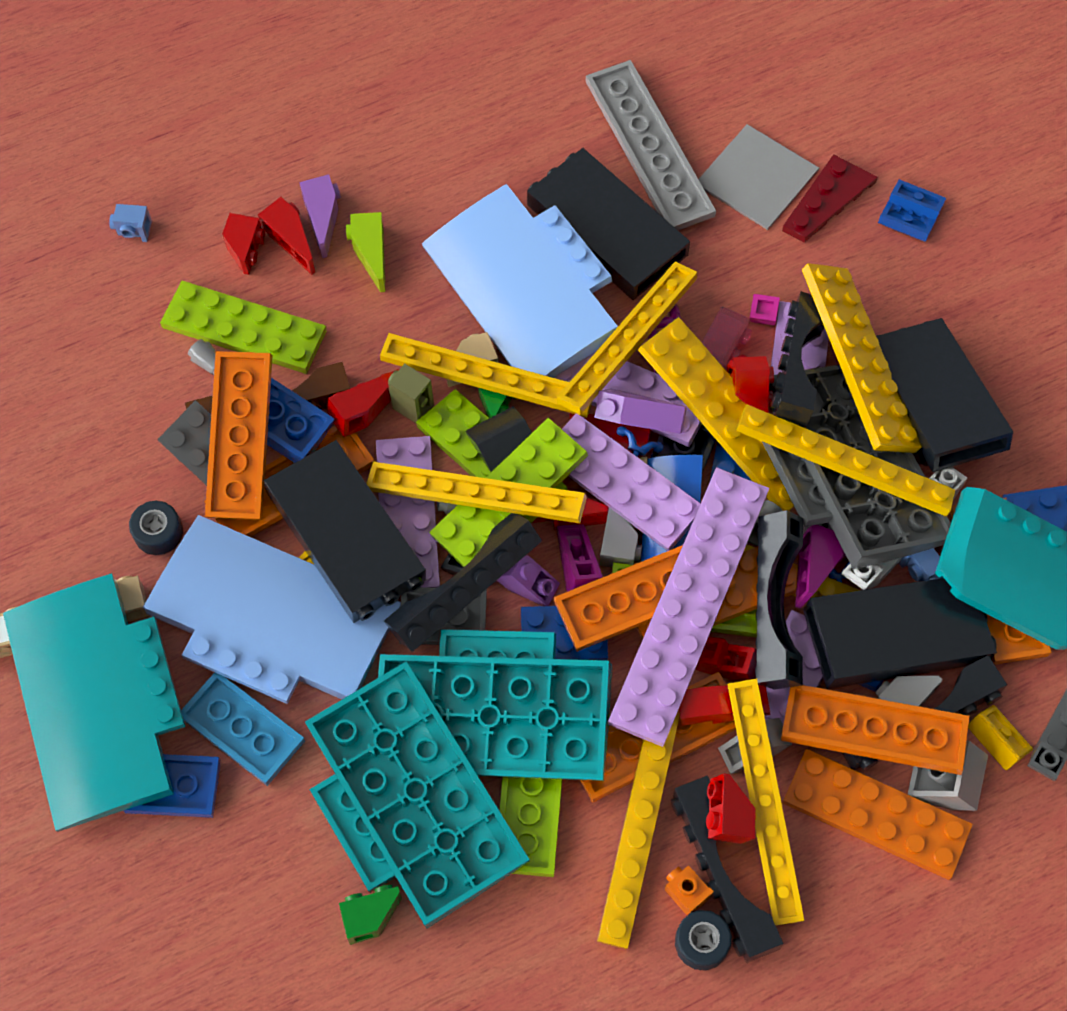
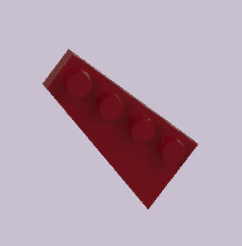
M833 154L784 223L782 231L805 243L823 228L828 220L834 215L837 216L841 213L846 205L852 200L855 201L868 187L871 188L877 182L878 177Z

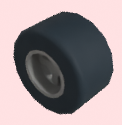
M149 501L138 506L132 513L129 521V530L139 549L147 554L162 555L170 552L180 543L183 535L182 522L177 512L171 505L163 501Z
M699 910L688 914L681 921L675 934V948L678 956L687 966L695 970L706 971L716 968L725 960L731 947L732 935L728 924L721 916L712 911Z

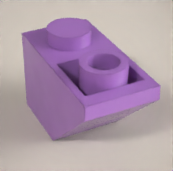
M528 555L523 557L497 580L507 590L542 606L550 604L560 584Z

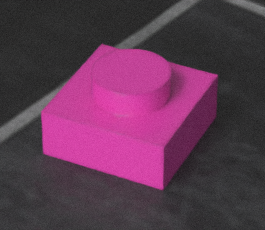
M754 294L749 322L775 325L780 297Z

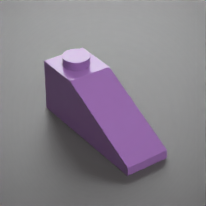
M329 174L299 182L322 258L328 256L338 213L337 199L341 198L337 183L332 184Z
M610 388L599 391L594 418L618 424L681 434L687 406Z

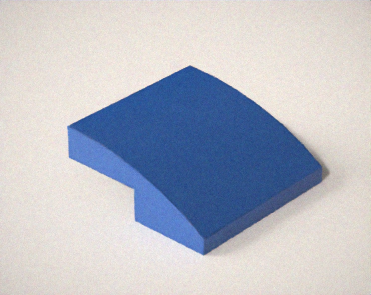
M899 179L880 215L878 223L926 242L946 198Z

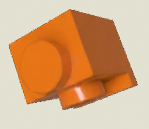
M689 865L683 870L678 866L666 877L668 883L665 886V891L686 915L696 912L712 898L714 891L710 887L708 888ZM689 882L693 889L685 891L682 888V884Z

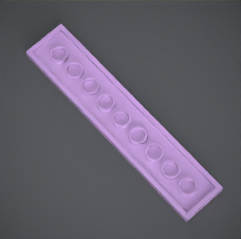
M715 469L610 715L608 725L661 747L664 746L768 494V487L722 469Z

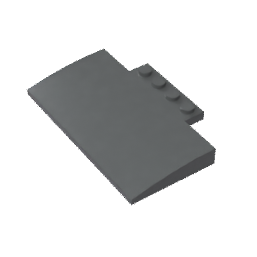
M840 365L805 370L809 381L817 391L814 411L806 429L925 477L912 453L874 451ZM778 374L774 375V383H769V391L772 390L773 396L775 391L778 392V389L774 388ZM762 442L798 515L803 518L804 527L829 522L853 569L891 561L944 545L951 525L947 516Z

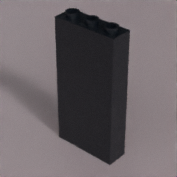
M584 148L570 154L565 162L558 167L552 168L547 176L539 182H534L527 190V205L537 215L555 205L609 272L612 282L633 301L656 283L674 262L680 263L689 255L690 241Z
M942 318L876 335L883 355L888 362L891 378L897 384V393L901 402L907 408V415L917 432V437L922 446L919 450L932 472L1010 450L1013 430Z
M337 440L264 480L266 493L353 623L358 620H367L374 615L375 610L383 605L390 606L400 598V595L407 591L413 592L419 589L424 584V581H426V569Z
M944 578L810 598L803 608L826 689L893 679L897 676H911L966 667L987 655L991 659L997 653V644L987 625V614L957 599L950 592L952 587Z

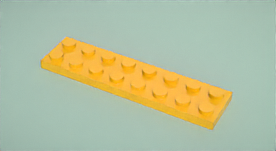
M808 263L802 269V272L874 451L917 452L922 447L917 437V432L907 415V408L901 402L897 393V384L892 380L888 362L883 355L879 341L871 326L870 319L866 314L861 297L857 292L848 268Z
M678 317L641 345L638 351L753 482L769 488L766 496L768 500L778 505L783 511H789L794 507L762 441L736 431L746 404L735 395L732 378L686 324Z

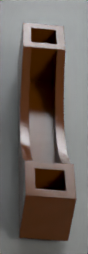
M343 361L316 368L308 379L291 391L321 410L328 408L329 397L350 389ZM213 396L196 400L210 414L212 413ZM195 400L189 401V402H185L186 409H187Z

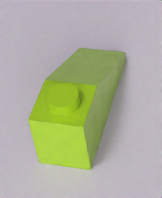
M381 212L350 214L351 224H346L347 240H352L354 252L378 290L385 292Z

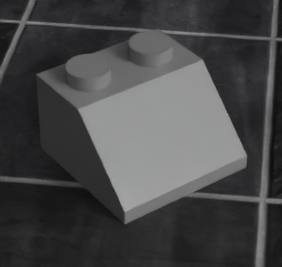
M966 741L964 765L961 775L914 766L908 795L925 803L949 810L977 811L988 754L972 742Z

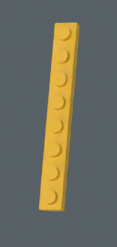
M674 262L557 396V404L581 415L596 398L599 391L608 384L697 280L698 272Z
M391 333L388 334L380 353V360L398 366H403L405 363L416 371L576 414L557 404V396L569 383L567 381ZM592 402L580 416H588Z
M746 404L736 430L740 433L943 516H947L951 511L955 489L750 405Z
M373 462L366 483L372 492L573 523L581 522L587 499L585 493L380 462Z
M757 679L729 683L727 685L749 799L756 808L755 830L772 918L775 926L804 921Z
M677 713L663 747L643 739L597 939L599 943L628 949L680 713Z

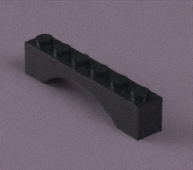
M801 291L797 301H791L788 310V316H791V318L788 319L784 331L788 336H785L781 351L785 352V354L781 355L778 364V370H781L782 373L779 372L776 378L774 388L778 389V392L775 391L771 407L775 408L774 416L806 428L814 411L817 391L805 373L802 363V348L821 336L824 324L812 294Z
M785 510L759 516L757 529L758 582L756 585L757 638L755 642L757 666L755 668V675L758 684L773 690L803 685V656L795 647L788 633L784 613V596L788 575L796 556L803 547V518Z
M510 513L491 530L488 539L480 551L460 572L433 591L405 602L384 620L385 624L397 640L413 652L542 542L541 538L529 520L519 514Z
M987 655L962 669L951 694L934 709L970 716L978 710L977 706L986 702L987 705H991L1003 697L1001 693L1007 686V683ZM841 752L853 770L860 767L863 770H867L879 762L874 758Z
M707 775L675 788L671 804L677 816L681 815L686 826L683 827V832L688 843H694L698 852L695 854V859L701 871L706 870L710 882H707V886L714 891L712 898L714 900L718 899L723 910H720V916L732 929L735 939H732L734 949L739 957L743 956L746 963H749L780 950L784 943L771 915L752 904L732 884L722 866L716 840L708 839L709 829L706 826V818L709 813L710 799L707 796V788L710 779Z

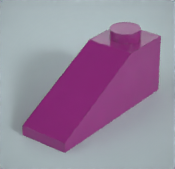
M584 524L557 526V537L567 592L603 578Z
M812 525L803 534V547L799 551L795 607L801 608L813 596L835 565L844 557L845 552L834 531L820 525Z

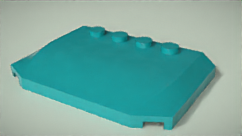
M966 487L961 491L935 574L939 578L943 576L952 587L950 592L957 599L1056 650L1067 649V532L986 489Z

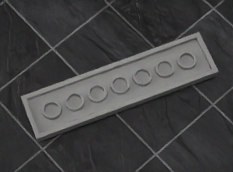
M628 60L586 75V83L657 213L677 230L715 217L716 210L632 61Z

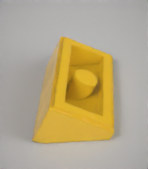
M995 705L979 713L968 724L970 731L1005 770L1010 769L1034 750Z

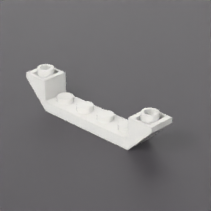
M953 467L936 471L929 478L955 489L954 498L967 481V477ZM902 558L853 569L851 564H849L842 571V575L862 590L871 589L877 586Z

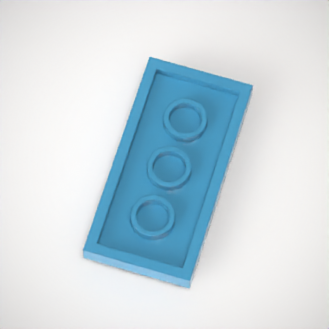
M215 672L181 710L185 723L266 786L271 783L305 742V738L227 678Z

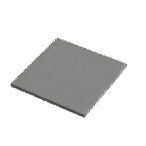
M747 124L698 180L707 193L768 230L818 172L819 167Z

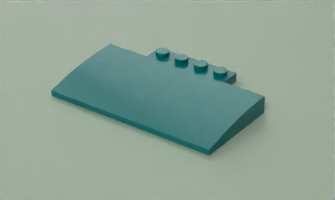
M112 573L65 588L4 612L3 616L55 831L59 832L173 795L158 736L184 728L185 723L155 617L128 624L117 580Z
M441 630L439 656L380 654L378 678L407 661L477 776L604 781L612 682V664L610 661L555 659V632Z
M407 661L305 721L335 773L309 790L369 893L396 877L426 929L464 906L530 861Z

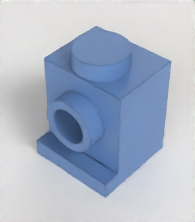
M116 204L114 214L110 215V228L115 229L119 236L126 238L141 237L142 242L148 241L152 219L147 206Z
M934 548L902 557L899 563L902 568L908 567L909 574L915 581L940 579L935 574L940 556Z

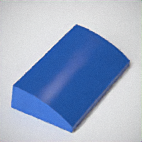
M271 378L267 445L296 463L316 451L335 419Z
M671 455L649 458L647 460V465L701 504L703 455ZM689 530L672 549L684 544ZM643 533L641 562L667 552V550Z

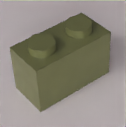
M405 363L399 371L395 370L391 374L388 385L392 408L416 423L418 419L434 406L431 380Z

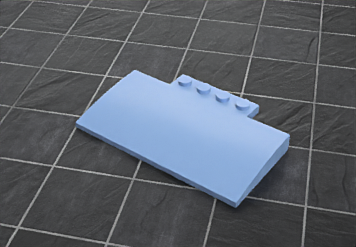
M507 184L463 211L422 243L425 251L512 367L553 378L596 352L618 327L592 294L612 282L609 272L555 205L533 218Z
M198 515L165 567L143 608L146 614L192 634L182 653L184 659L288 704L299 681L339 699H344L359 690L390 630L384 620L401 606V602L396 601L390 606L383 605L375 610L374 615L367 620H358L353 623L314 564Z

